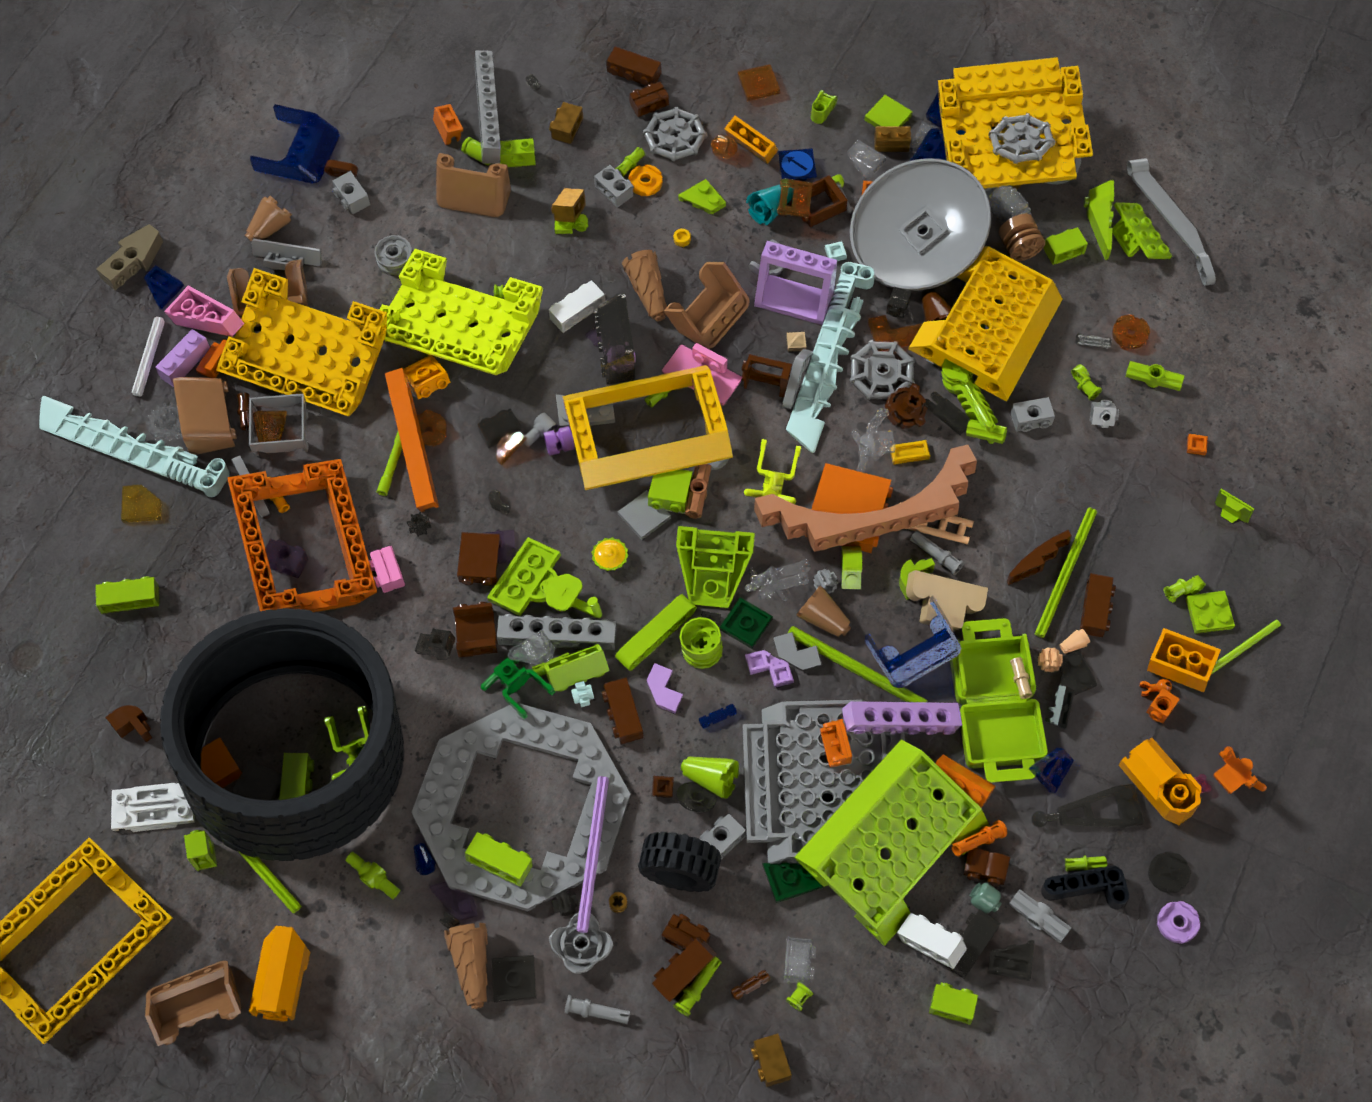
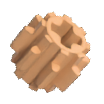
M1056 648L1042 649L1038 656V666H1041V670H1044V672L1059 671L1063 663L1062 654H1059V650Z

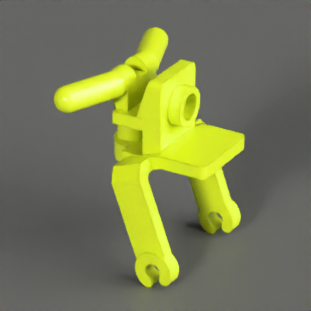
M762 439L757 471L759 475L765 476L763 491L745 489L744 495L758 498L774 494L795 504L796 499L782 495L784 480L791 481L795 476L801 446H796L791 473L785 474L761 469L767 440Z

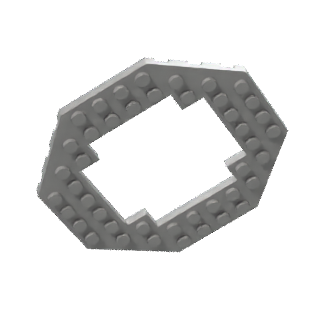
M517 703L526 711L528 715L526 719L521 718L517 711L511 705H508L438 740L411 813L450 889L530 911L540 903L549 901L571 887L574 888L583 883L598 777H608L609 784L596 875L607 870L631 795L591 723ZM503 741L577 761L573 780L591 785L567 857L547 851L541 870L531 868L521 887L466 861L465 851L467 849L464 847L470 830L452 824L477 753L497 758Z

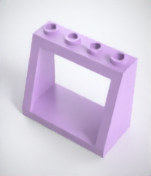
M767 241L761 255L754 306L823 325L830 302L833 300L837 260ZM769 264L823 278L822 289L769 275Z

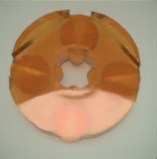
M1131 314L1119 317L1112 329L1113 339L1123 350L1142 347L1147 343L1150 333L1148 323L1144 319H1138L1135 315ZM1128 329H1130L1131 331H1135L1134 334H1129L1127 332Z
M426 410L417 415L424 446L431 445L434 447L441 444L447 436L445 419L440 414L434 413L431 410ZM426 427H432L433 431L424 432Z

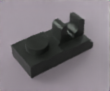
M1059 685L1058 691L1055 694L1056 706L1047 708L1054 715L1050 719L1045 718L1046 722L1062 729L1067 728L1075 690Z

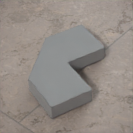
M793 632L774 637L777 653L780 658L802 670L822 665L817 646L798 651Z

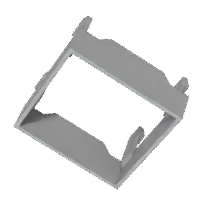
M304 394L249 398V446L256 456H259V452H290L299 448H304L305 452H308V441H306L308 409H306ZM302 403V439L256 442L254 439V422L259 424V414L256 407H288Z

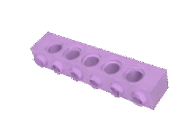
M851 701L842 708L846 732H854V734L872 732V734H881L883 732L899 734L901 732H908V734L912 735L926 732L927 735L943 732L945 735H950L962 726L958 703Z

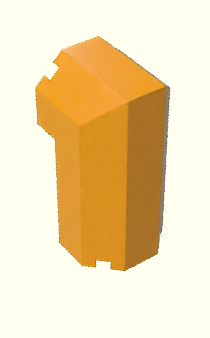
M1153 738L1143 741L1129 752L1130 758L1127 759L1125 756L1118 766L1165 820L1181 825L1194 814L1200 805L1201 786L1191 774L1183 773Z
M275 926L263 940L249 1008L252 1016L257 1017L258 1013L263 1014V1019L283 1022L287 1021L288 1018L291 1021L295 1018L303 973L308 967L310 951L293 927Z

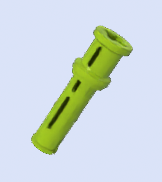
M717 957L696 976L689 987L687 986L683 990L684 994L678 1003H674L673 1007L684 1016L689 1017L691 1014L690 1010L701 999L700 994L722 963Z

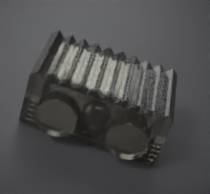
M511 409L501 410L497 415L491 418H484L477 424L479 433L488 449L522 433L521 425Z

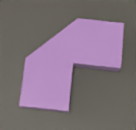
M765 650L745 655L750 675L769 670L774 688L794 683L788 662L772 656Z
M654 663L647 678L648 687L651 690L657 707L675 714L683 694L666 688L673 670Z

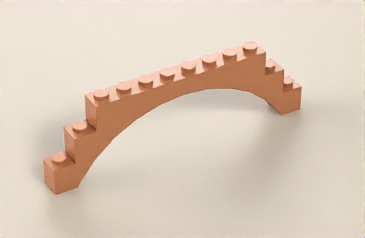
M969 445L950 449L944 467L933 482L908 500L882 510L855 514L821 512L795 505L774 494L755 498L754 511L762 527L780 523L787 539L806 535L814 552L826 550L831 547L842 546L847 543L958 515L960 502L956 496L967 493L968 480L966 476L975 473L977 460Z

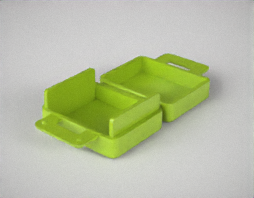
M1005 618L964 622L962 626L964 641L956 639L950 645L949 659L956 701L959 704H965L960 708L962 721L960 729L966 765L972 769L984 768L986 779L991 783L1033 779L1036 776L1035 763L1043 762L1048 750L1039 702L1036 699H1030L1035 694L1036 682L1027 634L1013 637L1011 623ZM1000 630L1001 638L975 639L974 632ZM1017 657L1023 659L1026 673L1030 677L1028 681L1033 695L1026 699L1020 698L1017 683L1013 680L1014 672L1010 661ZM1023 765V768L997 770L996 768L998 766Z

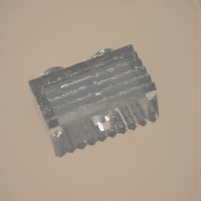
M787 937L783 983L797 984L799 982L803 985H809V980H814L815 967H811V959H815L816 946H812L813 939Z

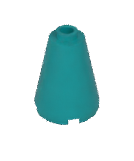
M783 183L751 193L747 196L746 204L749 203L750 207L748 209L749 214L758 224H770L793 199V187Z

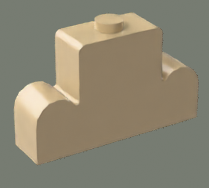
M917 570L908 574L906 594L910 600L918 601L923 599L920 623L934 626V629L938 631H946V629L955 631L962 628L965 613L973 614L981 611L985 607L988 592L986 587Z

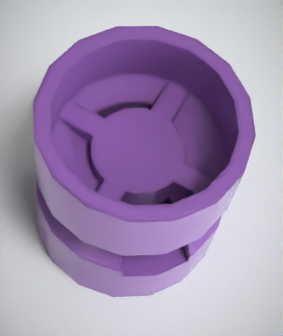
M569 426L559 428L558 432L552 430L543 433L549 456L559 454L561 450L567 452L575 449Z

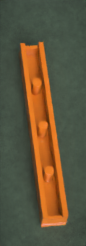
M403 368L387 372L385 377L416 508L422 513L432 507L438 508L439 504L408 376Z

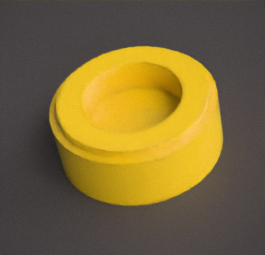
M686 229L676 230L673 235L674 243L679 247L689 245L691 233Z

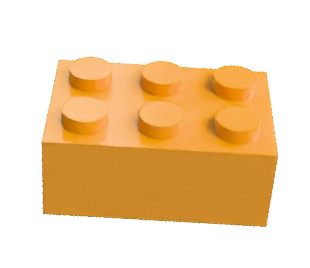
M1163 628L1150 658L1147 671L1204 693L1221 649Z

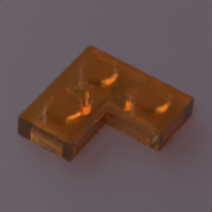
M886 315L868 318V325L874 341H896L900 347L911 345L913 339L908 326L890 329ZM877 349V351L890 350V349Z

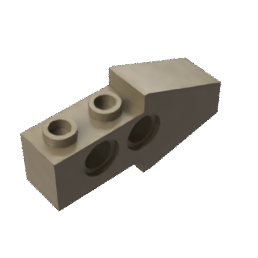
M150 224L118 242L120 249L96 268L100 278L114 290L124 285L141 268L146 272L150 268L163 243L159 231Z

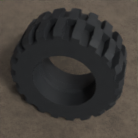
M654 832L644 839L638 868L643 877H647L648 880L654 881L656 884L681 891L706 892L711 890L716 884L722 857L720 851L714 845H710L699 838L674 832Z

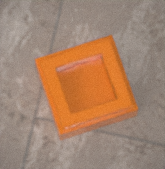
M1189 434L1187 437V453L1206 455L1208 436Z

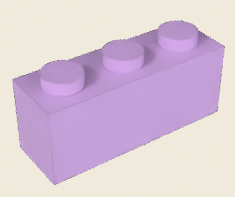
M191 329L155 367L160 378L174 387L173 378L185 377L205 356L210 348L207 339Z

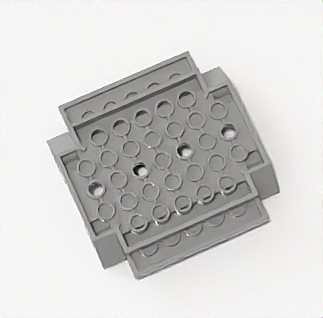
M851 701H868L780 702L762 709V724H743L747 843L771 842L767 844L768 863L800 864L794 858L795 855L900 740L905 741L904 732L899 734H890V732L854 734V732H846L852 753L851 764L829 768L828 763L820 761V757L826 755L820 733V728H823V725L819 724L818 719L826 717L829 722L843 719L844 722L843 707ZM829 793L833 796V800L825 802L822 799V795ZM911 819L907 821L909 829H911ZM883 848L880 851V856L882 859L888 860L890 853L887 849Z

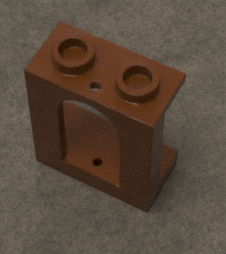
M749 354L747 361L744 360L742 365L743 374L741 381H744V389H747L749 379L780 386L779 397L784 398L792 364ZM757 363L783 369L782 375L758 371L752 367V364Z

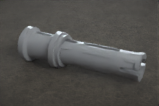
M918 530L911 536L910 541L938 560L940 566H945L952 571V575L955 576L964 565L963 560L959 561L951 555L950 551L941 549Z
M568 995L564 1012L565 1014L569 1012L580 1014L583 1018L589 1015L628 1024L630 1011L594 1004L587 998L581 1000L573 998L572 995Z

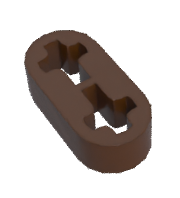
M328 160L324 171L328 175L340 177L351 171L356 178L358 167L348 162Z

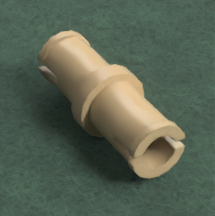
M1021 657L1014 658L1010 661L1014 672L1013 680L1017 683L1020 698L1026 699L1033 695L1028 681L1030 677L1026 673L1023 659Z

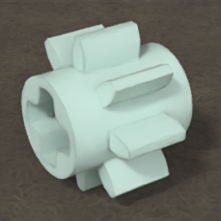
M584 681L575 683V689L571 690L574 703H580L581 707L590 705V700L594 699L591 685H585Z

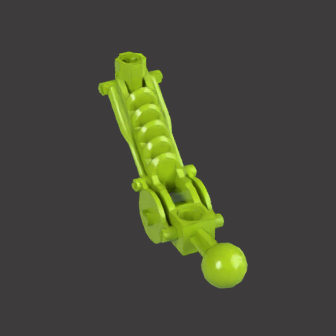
M981 324L980 326L985 329V325ZM966 350L968 354L974 355L971 350ZM945 359L942 364V382L950 393L957 396L966 415L970 418L966 436L987 440L989 444L994 442L1003 444L1006 439L1007 427L995 425L998 423V420L989 408L988 402L985 401L980 388L974 384L973 373Z

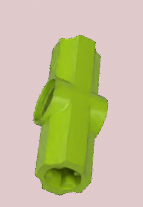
M1133 361L1129 362L1125 376L1143 381L1151 388L1162 386L1177 391L1181 390L1184 375L1164 370L1161 365L1154 364L1148 366Z

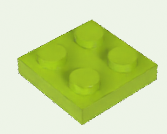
M1225 591L1187 595L1186 603L1195 634L1228 630L1235 627Z

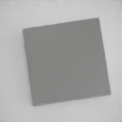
M647 490L618 511V515L641 540L671 519V515L664 508L654 509L648 506L649 492Z

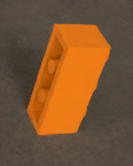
M944 754L936 761V764L981 808L986 804L996 787L995 785Z

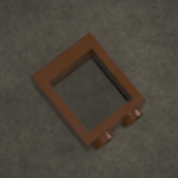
M828 175L794 191L792 205L796 210L798 209L802 220L812 227L846 211L848 200L831 176ZM825 191L834 204L812 214L803 201Z

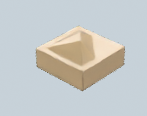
M805 332L787 333L788 352L806 349Z

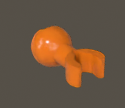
M1161 679L1156 684L1142 681L1139 687H1146L1148 690L1142 691L1141 696L1146 697L1150 692H1160L1162 688L1170 692L1172 684L1167 679Z

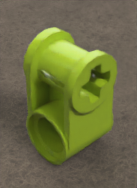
M821 90L812 104L811 120L814 123H823L834 109L838 97L828 95L825 91Z

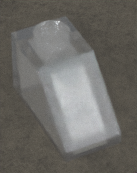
M540 630L511 648L507 657L511 660L538 665L541 662L546 663L553 658L555 647L544 631Z

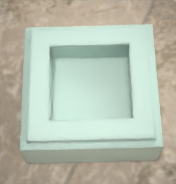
M842 241L825 245L828 258L837 261L847 259Z

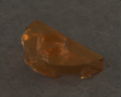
M520 433L506 434L497 444L496 459L498 463L503 465L527 438Z

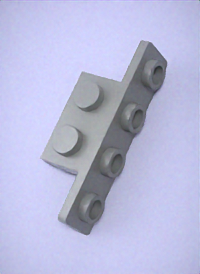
M260 239L252 240L253 256L265 258L263 260V267L273 270H285L288 262L302 259V264L321 266L322 264L320 249Z

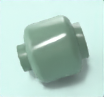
M978 883L970 893L971 904L984 914H988L991 911L995 913L1002 904L1000 902L1001 893L989 883Z

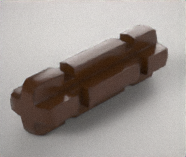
M766 970L758 973V976L754 975L741 983V986L731 989V994L735 1000L743 997V994L747 995L759 988L761 984L764 985L769 982L770 976Z

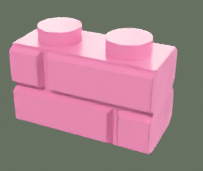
M392 546L370 553L372 560H369L371 570L377 573V576L374 577L377 588L381 587L382 591L386 593L405 586Z

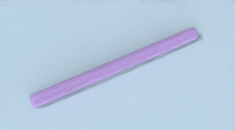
M599 776L597 781L577 931L580 933H587L589 928L609 778Z

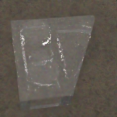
M857 140L848 150L849 158L854 162L857 171L861 172L864 181H868L886 161V156L860 140Z

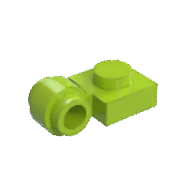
M580 214L575 222L555 221V234H573V228L579 232H583L588 228V218L584 214Z

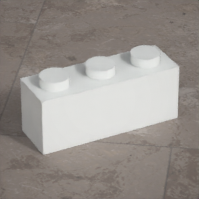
M591 280L587 284L581 285L575 292L569 293L560 302L554 303L549 308L550 320L564 333L606 304L605 294Z
M910 913L897 931L902 943L954 969L967 950L961 935L956 932L950 933L938 923L935 925L930 923L923 915L917 916Z

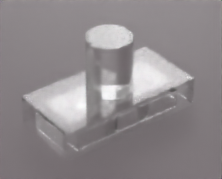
M922 122L909 152L926 157L938 127Z

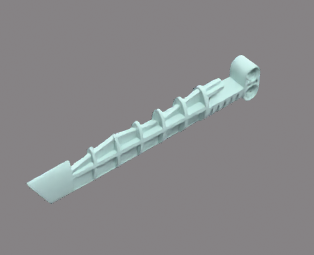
M846 262L841 266V273L838 279L839 284L836 285L835 295H833V300L830 302L831 306H829L786 427V431L811 453H814L825 424L824 421L816 418L823 407L831 406L827 401L833 391L837 389V372L843 371V368L837 365L838 355L849 354V350L842 347L846 338H853L855 336L852 329L857 321L861 319L859 313L864 301L860 297L853 298L851 307L848 309L855 287L870 289L874 285V270L866 265Z
M42 396L39 428L167 478L170 477L172 480L182 481L183 484H188L191 487L194 486L196 489L203 491L208 497L217 496L225 485L227 477L230 476L224 460L220 458L211 460L205 470L193 466L196 465L198 456L183 451L182 447L164 446L165 441L159 440L156 444L145 443L146 434L144 433L134 439L127 434L128 427L126 426L119 429L110 420L91 418V413L86 414L85 417L71 415L74 409L73 406Z

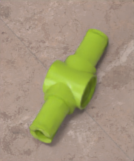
M351 852L347 856L345 861L358 871L360 880L369 888L380 889L392 900L400 893V889L387 879L386 871L377 863L366 862L355 852Z

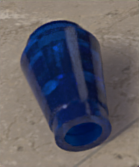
M424 843L415 845L413 849L416 871L420 875L433 873L436 869V862Z

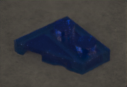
M157 265L144 276L159 309H162L184 287L182 281Z
M1056 748L1030 766L1029 770L1049 792L1056 793L1074 760L1063 748Z

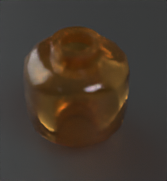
M719 134L711 142L712 152L715 156L729 159L737 152L738 146L733 137Z

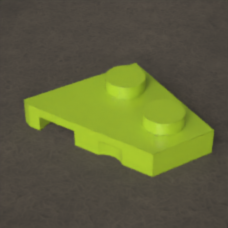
M706 179L678 195L680 201L690 202L693 207L703 209L704 212L711 215L726 207L725 200Z

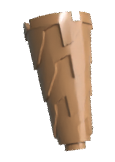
M641 250L631 254V260H628V257H626L622 262V266L635 292L645 306L649 317L655 321H661L665 319L666 314L664 310L667 306L657 261L658 257L655 251L653 253L652 250Z
M474 923L449 928V931H444L445 940L457 970L460 987L464 992L467 1006H471V1009L482 1008L484 1003L487 1002L486 986L488 985L486 924L479 923V928H475Z

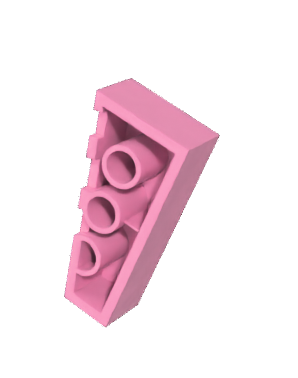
M189 285L164 311L175 325L231 337L244 324L234 310Z

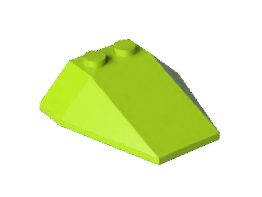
M678 526L676 547L688 599L694 605L729 608L753 554L755 533L739 531L732 533Z

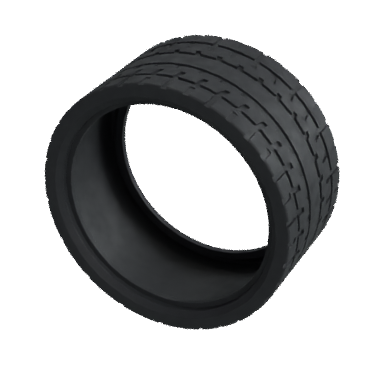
M289 608L264 610L239 617V619L232 620L206 635L202 641H199L177 666L178 669L174 671L170 678L162 701L163 705L161 706L160 714L162 744L190 809L205 830H208L209 834L219 842L222 841L225 846L254 858L256 856L263 860H304L327 854L335 848L338 849L348 844L351 840L367 830L366 828L371 826L380 817V814L384 812L391 801V796H394L399 784L398 781L401 778L404 761V739L393 685L387 667L379 653L375 651L374 646L351 626L348 627L346 623L319 612L314 613L310 610ZM297 673L327 677L352 689L367 703L373 712L369 736L358 757L339 777L309 794L274 801L245 798L221 788L201 771L203 743L207 731L217 714L234 696L262 680L279 675Z

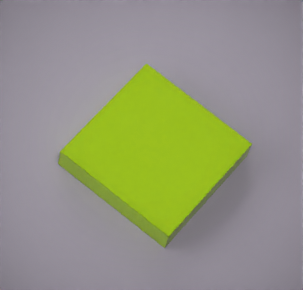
M884 95L865 115L864 120L874 127H901L909 120L913 111Z

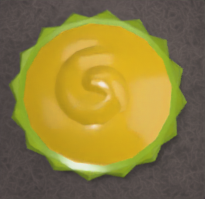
M613 537L598 541L593 546V551L591 552L595 565L606 571L621 568L629 556L625 543Z

